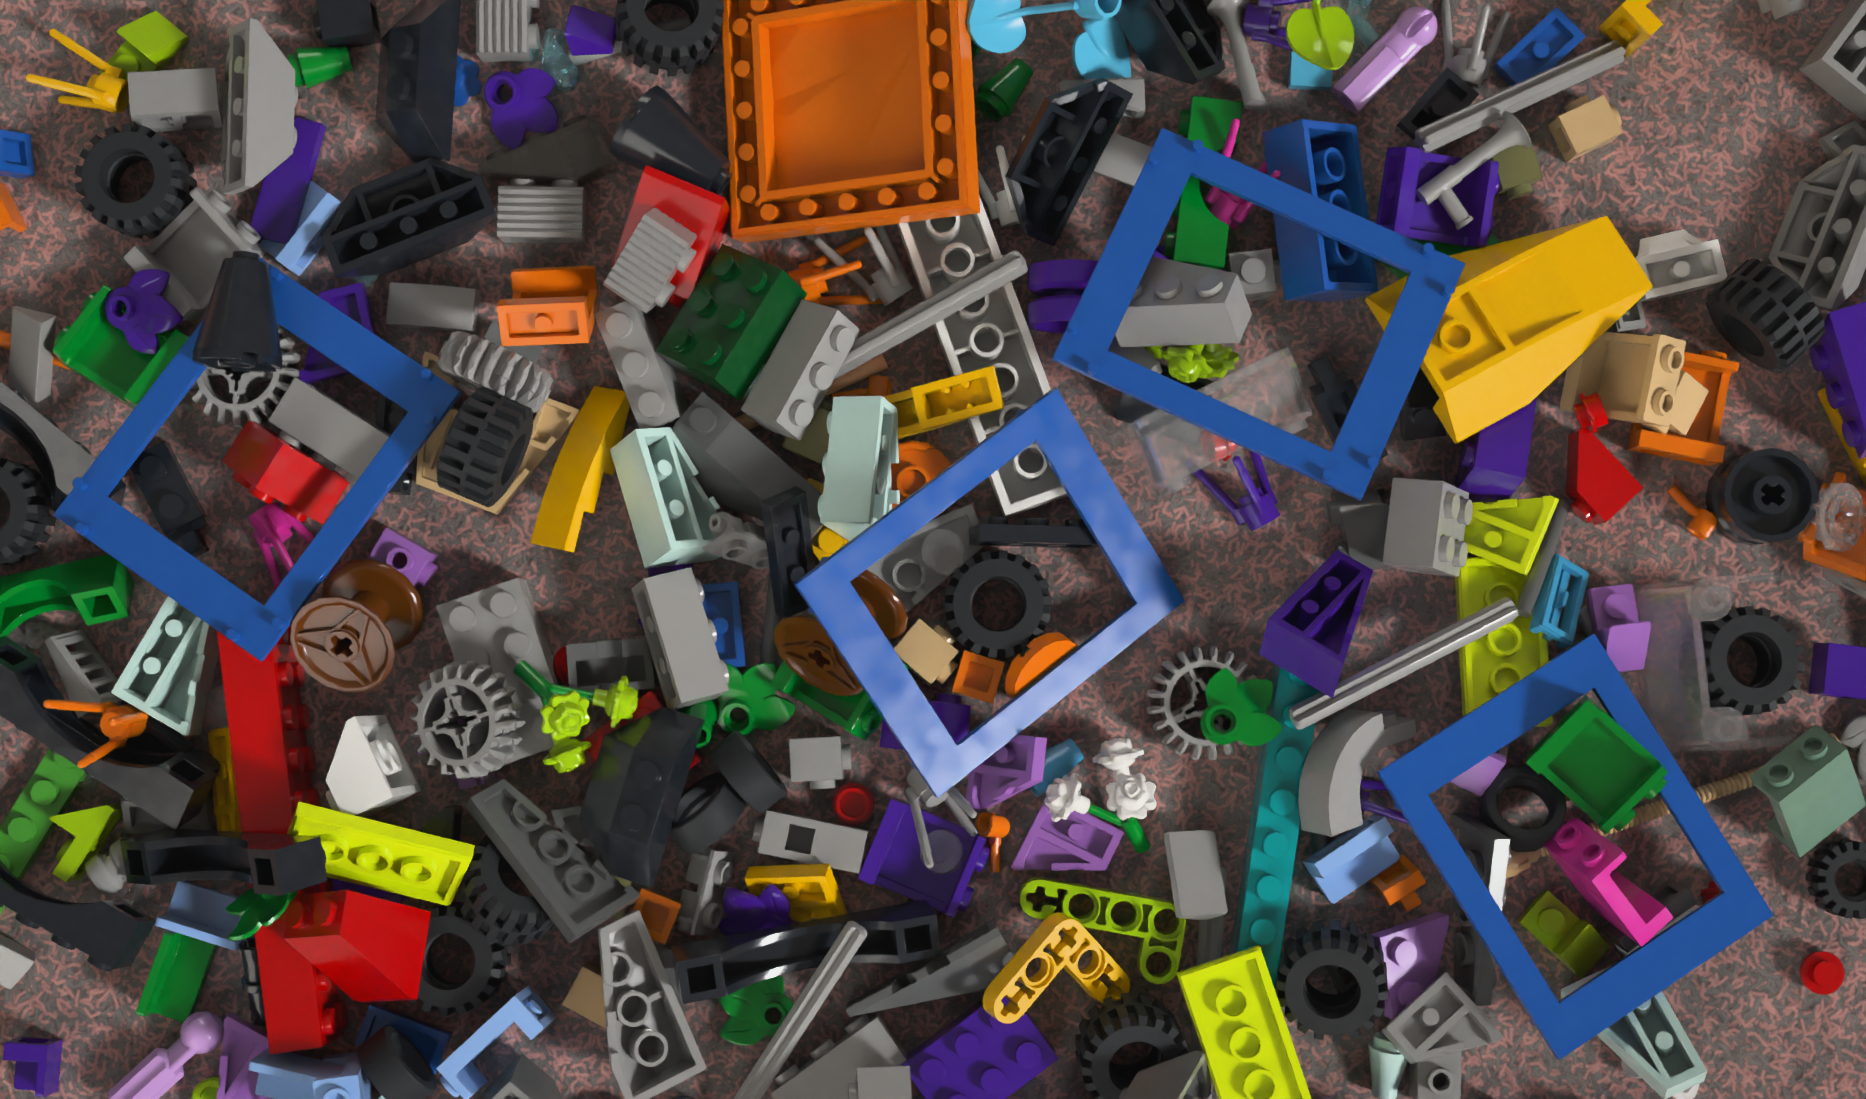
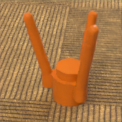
M863 235L834 249V251L839 256H843L865 245L869 240L866 235ZM824 254L812 261L799 264V269L788 272L789 276L807 293L804 298L806 301L821 305H868L883 303L880 298L871 302L867 295L822 296V293L829 292L827 279L861 268L862 263L859 260L823 270L821 266L831 262Z
M49 699L43 702L45 708L98 712L103 715L100 720V728L103 734L109 737V742L77 762L79 768H84L94 763L114 749L124 747L128 738L142 734L147 725L148 714L131 704L117 706L113 701L96 703Z

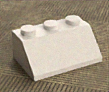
M385 715L354 716L346 720L325 780L330 789L326 791V797L332 810L359 817L380 812L421 791Z

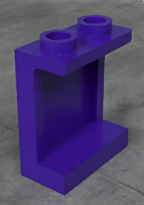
M1407 146L1387 148L1376 224L1410 239L1463 247H1485L1493 229L1491 213L1494 196L1500 184L1498 174L1499 162L1487 160L1465 176L1460 183L1451 188L1467 213L1473 217L1471 222L1457 230L1455 223L1438 198L1426 206L1418 198L1416 190L1447 167L1456 164L1463 158L1424 153L1422 149Z
M892 797L858 879L871 885L875 883L915 901L926 900L932 908L945 913L950 918H954L957 910L965 912L974 888L967 886L973 870L982 872L991 850L984 846L986 837L979 835V833L973 837L964 827L921 809L934 862L932 868H927L921 853L910 804Z

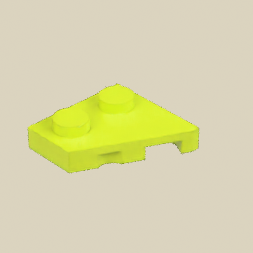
M1550 495L1542 496L1541 498L1498 500L1497 502L1472 503V519L1469 525H1465L1463 541L1467 543L1468 552L1528 576L1559 499Z

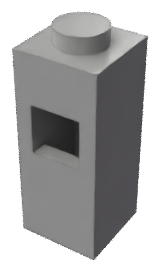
M769 808L766 810L765 817L757 816L752 841L760 842L758 853L809 864L829 863L833 869L859 874L869 829Z

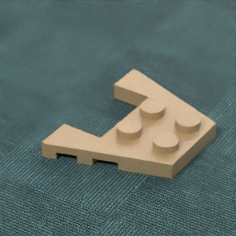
M425 351L422 366L456 388L458 382L441 372L436 365L439 356ZM550 398L543 403L533 421L530 442L514 480L501 499L488 508L438 486L437 465L440 452L449 428L458 411L450 409L417 453L416 484L498 515L571 428L580 410Z

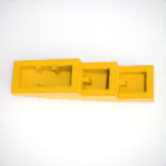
M994 366L884 396L886 400L898 409V439L1004 409Z
M599 386L593 387L574 420L558 455L540 505L530 543L574 553L583 513L594 514L603 474L614 475L615 466L610 449L619 443L623 437L630 407L625 391Z

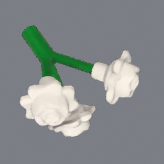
M1113 738L1109 741H1104L1101 744L1100 754L1092 758L1093 763L1102 764L1113 772L1114 782L1106 785V792L1109 796L1107 808L1111 811H1117V815L1091 804L1089 798L1082 796L1080 791L1081 782L1078 781L1079 775L1072 773L1069 777L1065 775L1062 779L1055 778L1046 790L1047 797L1044 799V802L1049 807L1051 820L1054 822H1058L1061 818L1066 820L1073 811L1080 814L1091 813L1121 826L1137 853L1146 852L1151 844L1137 818L1144 819L1147 816V810H1154L1156 808L1157 802L1154 798L1156 785L1152 782H1146L1145 776L1142 773L1130 775L1129 766L1135 762V758L1144 755V750L1133 748L1129 738Z

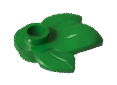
M726 663L729 672V683L727 684L729 691L717 697L720 702L718 707V723L724 731L729 734L733 731H738L742 735H746L755 728L774 730L790 719L796 705L790 700L776 695L778 688L770 684L778 671L774 663H758L750 667L743 674L733 665ZM732 709H743L746 712V717L743 719L735 718L732 714Z
M1227 668L1217 672L1209 680L1205 690L1208 707L1204 710L1200 721L1203 735L1210 742L1217 745H1228L1237 740L1251 747L1263 745L1277 737L1283 729L1282 725L1273 717L1265 714L1272 699V681L1267 679H1251L1237 684L1235 677ZM1217 717H1226L1230 721V728L1226 731L1217 730L1214 726V720Z
M253 887L247 890L225 908L227 913L241 916L240 921L228 935V938L234 941L243 940L255 934L262 925H271L284 913L289 903L296 897L298 891L280 896L256 894Z
M780 975L744 987L728 996L719 997L721 1006L731 1016L721 1029L720 1036L730 1043L742 1046L754 1045L765 1035L774 1036L794 1005L793 1001L784 995L783 977ZM776 1007L781 1011L782 1018L780 1022L773 1023L768 1019L767 1012L769 1008Z

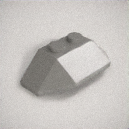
M252 18L229 28L228 42L230 43V48L226 55L223 82L221 148L224 194L235 195L253 188L293 154V148L297 142V130L294 127V109L298 101V88L295 86V69L261 23Z
M1851 145L1843 151V154L1826 162L1799 181L1768 256L1773 266L1788 274L1807 292L1818 309L1835 311L1858 288L1866 269V146Z

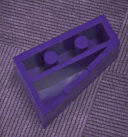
M1866 302L1829 312L1824 321L1825 334L1810 348L1812 365L1817 372L1822 371L1827 383L1826 396L1828 402L1833 409L1838 408L1843 420L1842 432L1848 446H1854L1859 459L1866 457Z
M1537 397L1527 406L1464 439L1454 486L1468 492L1472 503L1497 502L1498 500L1509 499L1526 478Z
M1336 550L1268 619L1259 655L1333 698L1373 570Z

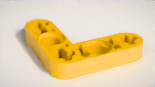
M1056 912L1049 915L989 984L983 995V1007L988 1014L998 1021L1006 1024L1013 1023L1022 1017L1062 968L1092 998L1103 1005V999L1112 996L1113 1001L1121 999L1120 993H1129L1130 979L1081 923L1064 913ZM1061 929H1062L1063 933L1065 934V936L1063 937L1062 940H1061L1060 936L1058 935V933H1059V931H1060ZM1045 947L1052 951L1050 955L1043 951ZM1091 950L1092 960L1085 969L1079 970L1078 961L1080 956L1085 951ZM1040 957L1041 966L1039 971L1033 977L1027 978L1026 968L1029 962L1034 958ZM1102 974L1109 978V983L1111 984L1109 990L1102 981L1097 979ZM1016 981L1024 984L1021 990L1019 986L1015 985ZM1006 995V998L1009 1002L1004 1007V1004L1001 1002V1000Z

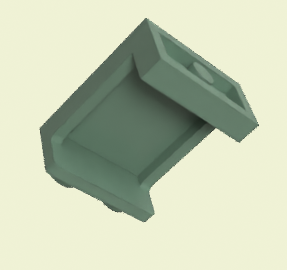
M1818 725L1812 726L1750 776L1752 784L1769 798L1775 813V817L1767 823L1769 831L1799 858L1866 806L1848 749Z

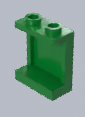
M103 285L98 293L93 292L86 298L81 308V314L72 326L67 325L60 331L55 340L53 353L63 365L134 410L189 337L177 329L174 332L169 330L158 333L159 351L157 354H146L136 351L128 344L123 330L114 327L108 321L105 314V302L113 289ZM123 302L122 312L123 315H125L127 307L126 304Z
M785 661L782 662L770 683L782 692L796 698L843 727L844 730L865 741L869 734L874 733L882 723V716L864 689L858 695L845 697L826 693L804 681L790 669Z
M1586 694L1525 756L1526 764L1537 774L1542 773L1595 821L1605 835L1612 828L1617 831L1623 829L1636 814L1632 808L1643 797H1646L1648 800L1654 798L1667 783L1663 778L1668 773L1666 766Z

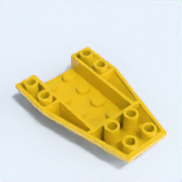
M1608 216L1450 255V257L1465 263V266L1420 368L1439 396V400L1434 405L1433 410L1453 442L1457 444L1530 404L1653 287ZM1409 275L1365 299L1383 330L1387 326Z

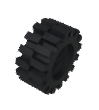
M1840 839L1839 842L1830 841L1826 843V848L1819 847L1814 852L1818 855L1816 860L1810 859L1807 866L1812 867L1811 874L1806 873V881H1810L1812 887L1807 888L1808 892L1817 898L1814 902L1833 915L1850 919L1866 918V843ZM1853 862L1861 868L1864 875V883L1857 893L1846 896L1837 889L1835 874L1840 866Z

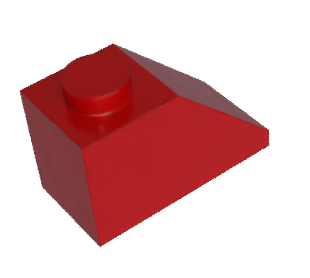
M1579 427L1568 434L1566 495L1573 501L1570 505L1571 509L1585 523L1592 521L1594 525L1606 523L1637 495L1643 487L1588 428L1581 429Z

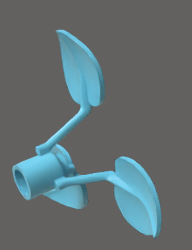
M972 0L966 21L967 32L971 40L985 51L1007 53L1019 47L1026 37V27L1022 16L1074 10L1080 17L1087 18L1082 22L1084 32L1075 37L1072 45V60L1077 74L1083 80L1131 78L1127 43L1123 30L1114 18L1121 7L1122 0H1071L1070 2L1020 8L1021 0Z

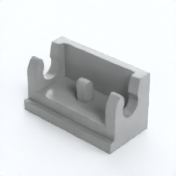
M215 68L127 72L130 116L133 125L138 129L140 125L148 127L155 132L222 127L220 89L217 83Z

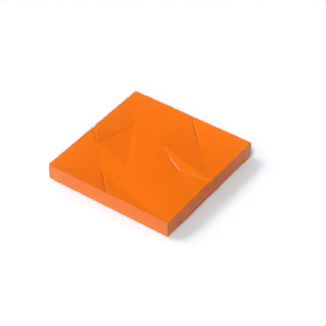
M720 0L724 4L722 45L728 160L730 161L728 171L732 173L729 182L732 239L743 243H752L980 213L971 38L967 32L966 24L969 13V0Z

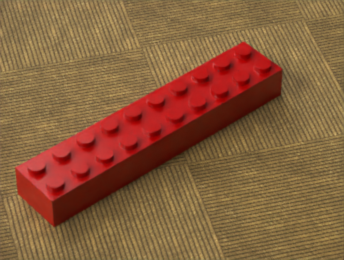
M292 623L263 662L217 631L242 832L287 834L298 802L321 807L319 791L317 788L312 789L310 772L315 771L316 759L312 746H307L305 729L310 727V713L307 704L301 703L299 687H303L305 684V673L299 661L296 662L290 641ZM327 877L325 882L297 890V894L332 891L331 879ZM248 883L249 889L253 887V884ZM287 909L275 922L269 926L262 925L255 933L270 1055L323 1047L344 1035L343 1028L348 1026V1010L345 1002L339 1001L338 986L284 940Z

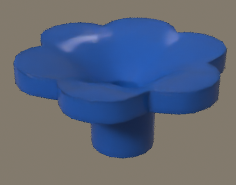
M457 55L454 106L458 107L465 105L469 97L478 95L482 87L481 82L477 78L480 72L477 63L472 60L464 61L459 55Z

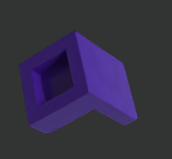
M1814 643L1808 694L1846 699H1866V647L1836 643Z
M20 1036L4 1042L3 1060L16 1061L15 1089L35 1091V1097H46L58 1091L63 1039Z

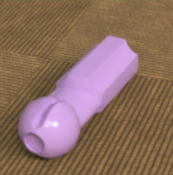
M1422 6L1410 7L1403 11L1397 22L1331 88L1330 91L1334 94L1336 100L1347 110L1357 115L1422 47L1433 41L1438 29L1435 14L1430 9Z
M208 1011L195 1012L188 1016L181 1026L180 1038L168 1049L155 1048L108 1091V1099H159L184 1076L183 1065L193 1055L209 1053L219 1046L224 1033L221 1019Z

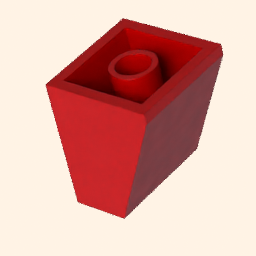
M646 165L611 268H613L642 217L654 207L658 208L662 213L667 214L668 217L673 218L676 222L681 223L683 227L688 228L697 235L696 240L691 248L697 251L694 259L684 273L677 270L670 281L676 288L666 304L681 308L683 302L686 303L717 253L731 220L730 207L725 197Z
M350 890L297 894L290 902L286 911L284 940L354 1001L417 1000L431 911Z

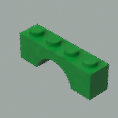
M1192 96L1188 109H1181L1177 133L1185 135L1184 138L1193 142L1199 139L1203 142L1204 147L1222 154L1231 122L1237 118L1240 120V125L1231 154L1233 155L1239 143L1243 102ZM1190 175L1171 215L1175 216L1174 231L1166 232L1163 256L1170 257V260L1223 270L1229 225L1216 218L1208 210L1201 196L1200 179Z
M108 554L1 576L0 640L7 637L24 621L49 611L67 610L75 612L84 619L87 626L129 617L134 581L127 567Z

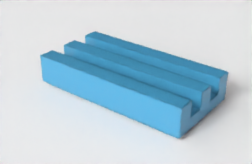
M1554 554L1535 604L1529 630L1535 634L1542 632V638L1547 641L1556 640L1555 646L1561 649L1572 646L1589 572L1559 554ZM1570 574H1571V575H1573V576H1572V580H1571V584H1570V588H1569V593H1568L1567 587H1568V582H1569V578H1570ZM1565 606L1564 613H1563V617H1562V621H1561V625H1560V629H1559V628H1558V623H1559V619H1560L1562 607Z

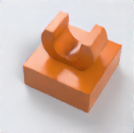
M963 650L951 691L993 704L1005 663Z
M1404 854L1400 855V859L1369 880L1375 891L1389 905L1395 902L1401 903L1405 911L1409 912L1422 904L1415 890L1426 884V881L1420 870Z
M643 887L633 911H640L651 939L666 945L683 902Z

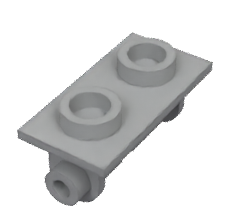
M719 512L710 517L708 526L712 531L713 541L705 545L703 551L721 556L727 560L752 566L755 569L769 568L763 526L748 521L743 524L742 519L731 516L726 512Z
M708 846L701 851L691 854L685 881L698 884L699 886L697 892L683 889L680 901L683 902V905L677 917V920H679L678 929L689 931L691 935H714L715 928L718 927L723 916L721 904L725 888L733 876L732 860L734 852L715 850V848Z

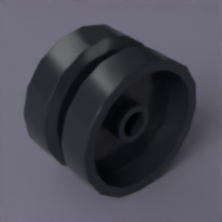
M1775 448L1737 455L1721 464L1710 478L1705 496L1707 511L1711 512L1717 519V530L1733 542L1750 546L1788 540L1805 530L1816 513L1819 498L1816 478L1807 464L1791 452Z

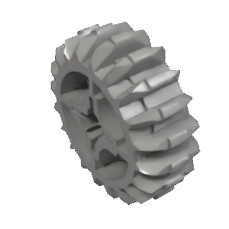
M277 325L283 360L281 370L276 368V372L243 373L239 377L227 371L232 370V367L219 364V360L218 368L206 367L190 388L199 389L191 399L198 405L205 404L203 413L206 416L212 417L217 414V422L223 425H228L233 420L234 426L237 428H243L248 420L262 424V413L268 419L275 410L274 406L279 404L289 388L290 378L294 379L296 377L299 379L300 373L299 370L290 368V365L298 363L301 357L294 352L287 353L295 343L289 337L281 338L284 331L283 328ZM213 376L227 379L229 382V393L233 394V404L225 401L218 393ZM263 381H271L267 389L258 398L249 402V398H253L258 384Z
M456 331L451 333L440 350V357L436 365L441 372L463 384V386L475 391L481 387L532 408L533 413L538 412L549 397L553 378L547 370L540 368L539 365L529 361V359L501 345L467 332Z
M1198 645L1192 647L1193 660L1189 661L1186 653L1183 650H1179L1176 652V658L1180 664L1178 667L1169 660L1162 662L1163 668L1170 674L1167 678L1158 673L1153 674L1152 680L1161 684L1162 688L1161 691L1147 690V696L1159 698V706H1149L1146 710L1148 714H1161L1162 719L1155 721L1151 724V727L1155 731L1167 727L1169 731L1161 738L1163 744L1171 743L1175 737L1179 739L1175 746V753L1182 755L1187 746L1191 745V759L1199 760L1202 748H1206L1208 759L1216 760V746L1219 745L1210 742L1207 738L1199 739L1192 737L1177 725V723L1197 716L1201 718L1204 710H1191L1185 713L1186 710L1195 707L1194 700H1198L1195 697L1199 691L1206 696V684L1202 678H1199L1195 668L1209 667L1218 671L1227 668L1235 677L1237 684L1257 679V677L1251 675L1244 679L1241 678L1240 674L1246 670L1248 664L1245 661H1241L1232 668L1230 664L1234 658L1233 652L1227 651L1221 661L1217 660L1218 647L1210 646L1207 658H1203L1202 649ZM1183 675L1189 691L1188 699L1182 706L1171 712V693L1176 682ZM1221 716L1217 717L1214 720L1215 728L1219 731H1226L1222 725ZM1237 740L1235 741L1240 746L1245 745ZM1230 744L1220 745L1225 755L1233 754Z
M473 660L464 661L462 664L459 662L448 663L444 668L435 669L432 673H429L430 679L424 680L418 685L422 694L416 695L411 699L418 707V711L413 712L408 717L416 721L418 729H415L410 735L417 738L420 737L422 740V744L417 752H429L430 756L427 765H441V774H455L456 778L460 779L480 778L486 776L489 772L501 769L504 766L503 761L511 759L515 755L512 746L519 744L523 740L515 732V728L522 727L526 723L524 720L516 718V711L521 709L524 704L513 702L511 698L517 688L513 686L503 687L506 674H493L492 665H478ZM476 715L475 720L462 724L457 723L458 720Z

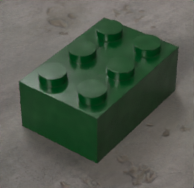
M722 244L655 351L682 374L741 401L807 293L783 269Z

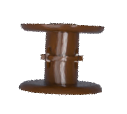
M372 559L349 560L335 567L323 583L322 597L304 605L292 620L290 641L296 659L310 676L324 686L343 692H365L382 684L393 669L396 650L410 644L421 630L424 611L419 593L405 575L391 565Z
M865 570L850 582L888 641L896 640L906 631L908 616L903 602L887 583L868 570ZM804 615L785 617L774 628V643L779 655L790 669L808 684L826 693L844 697L858 695L863 690L817 618Z

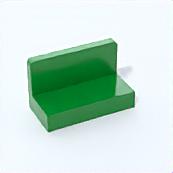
M170 930L166 931L161 940L135 1014L145 1017L156 1013L183 1023L196 1010L218 945Z

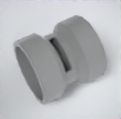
M121 837L112 843L109 852L105 854L97 853L85 862V868L91 881L107 896H112L122 889L126 881L120 841L128 839L127 837Z

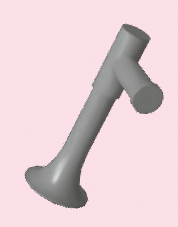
M1212 0L1207 6V13L1210 16L1219 17L1225 26L1236 66L1235 72L1244 108L1252 110L1256 114H1262L1268 109L1269 101L1259 88L1241 23L1242 10L1248 6L1250 1Z
M1509 111L1503 112V124L1493 137L1416 190L1418 198L1426 206L1438 198L1455 223L1457 230L1471 222L1473 217L1467 213L1451 188L1506 148L1515 145H1521L1528 149L1531 147V140L1526 129Z

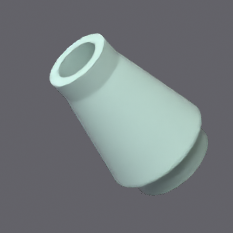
M1378 1031L1374 1033L1373 1041L1368 1043L1372 1080L1371 1094L1382 1099L1397 1098L1398 1087L1408 1061L1384 1033Z

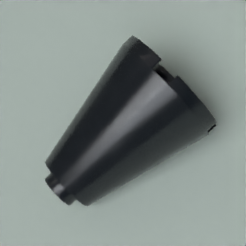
M657 85L650 88L634 104L640 110L631 120L625 117L613 138L610 152L618 161L642 171L648 165L719 195L726 188L732 177V173L728 171L730 161L666 90Z
M234 251L232 258L223 259L192 351V362L206 367L218 368L219 360V364L232 367L231 371L276 372V368L282 369L283 360L269 268L267 263L259 261V254L247 251Z

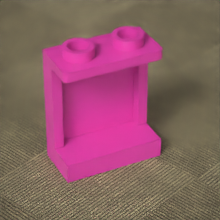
M1577 817L1572 818L1568 823L1559 828L1556 834L1543 845L1589 906L1641 947L1674 918L1663 904L1616 870L1611 874L1626 859V854L1621 848Z

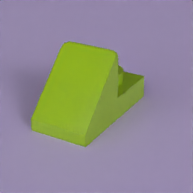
M154 11L120 27L116 31L126 41L107 63L124 69L122 79L127 81V72L161 71L189 40V37L159 12Z
M121 803L49 817L52 822L75 836V839L70 838L59 850L56 856V860L59 863L52 872L53 875L66 883L80 880L86 872L85 862L100 851L123 816Z
M1546 889L1537 896L1516 920L1580 979L1587 974L1610 948L1589 922L1579 919Z

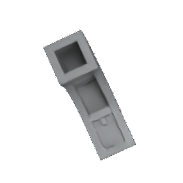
M1349 709L1331 720L1312 744L1302 769L1298 800L1301 830L1332 837L1363 825L1360 783L1365 767L1372 756L1382 748L1417 736L1415 719L1398 717L1396 712L1392 710L1372 712Z

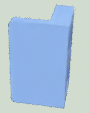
M310 181L298 227L293 237L286 245L264 239L260 245L287 269L300 276L324 246L321 237L325 230L330 227L342 203L315 182Z
M1369 816L1363 820V825L1348 830L1303 860L1304 865L1329 903L1334 904L1400 859L1399 853L1388 837L1394 830L1385 816Z
M189 881L177 882L167 914L157 916L155 926L234 951L240 950L239 944L242 940H230L228 935L235 929L241 916L231 915L225 910L238 897Z
M268 1048L250 1060L248 1070L259 1073L255 1090L256 1095L273 1099H314L312 1086L316 1078L340 1075L345 1065L290 1052L270 1055Z

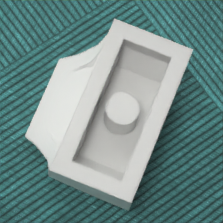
M1684 229L1640 239L1638 256L1635 259L1653 285L1641 298V302L1700 290L1720 284L1727 278L1718 239L1703 241L1692 236Z

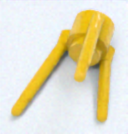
M54 28L50 29V36L105 73L100 75L93 74L87 83V87L35 74H27L25 76L26 80L45 87L87 97L61 95L58 97V102L61 104L102 109L114 114L124 112L129 104L128 81L122 79L124 69L108 64L68 36Z

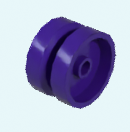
M1068 259L1041 261L1030 264L1028 267L1027 289L1042 297L1033 300L1027 305L1028 328L1040 332L1064 334L1098 261Z

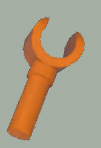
M870 375L867 389L858 388L832 393V400L833 397L888 396L891 395L892 381L886 376Z
M1674 485L1667 491L1668 494L1688 515L1693 517L1686 527L1687 531L1700 540H1706L1717 525L1716 517L1705 509H1699Z
M982 812L977 817L976 828L979 835L989 837L991 849L990 872L997 873L1001 871V838L1009 833L1010 823L1003 816Z

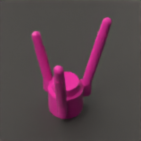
M1237 118L1231 122L1222 155L1229 158L1231 157L1240 125V120ZM1266 161L1258 169V171L1265 174L1268 173ZM1275 170L1270 176L1279 179L1281 172ZM1213 185L1205 198L1206 201L1212 204L1209 211L1232 229H1236L1239 223L1243 224L1247 215L1255 206V204Z
M278 502L258 509L249 517V521L255 530L252 535L260 546L275 590L282 582L270 547L275 548L289 573L294 563L283 542L292 536L290 528L293 527L309 544L315 538V535L299 520L284 512Z

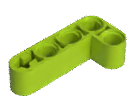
M1031 877L1021 885L1018 897L1021 907L1027 915L1045 920L1049 915L1055 913V903L1043 901L1039 908H1033L1031 899L1026 898L1028 893H1035L1037 886L1043 887L1045 895L1058 898L1057 890L1064 889L1060 899L1061 913L1075 919L1083 927L1140 937L1137 966L1143 977L1149 982L1156 985L1166 984L1176 976V972L1179 969L1186 919L1176 917L1172 901L1046 877ZM1086 894L1091 898L1092 906L1087 914L1076 916L1069 911V902L1074 895ZM1121 901H1127L1134 908L1132 918L1126 923L1119 924L1114 922L1111 918L1113 906ZM1163 909L1174 911L1176 919L1174 926L1167 931H1159L1154 926L1155 915ZM1155 952H1163L1168 957V965L1160 973H1151L1146 968L1148 957Z

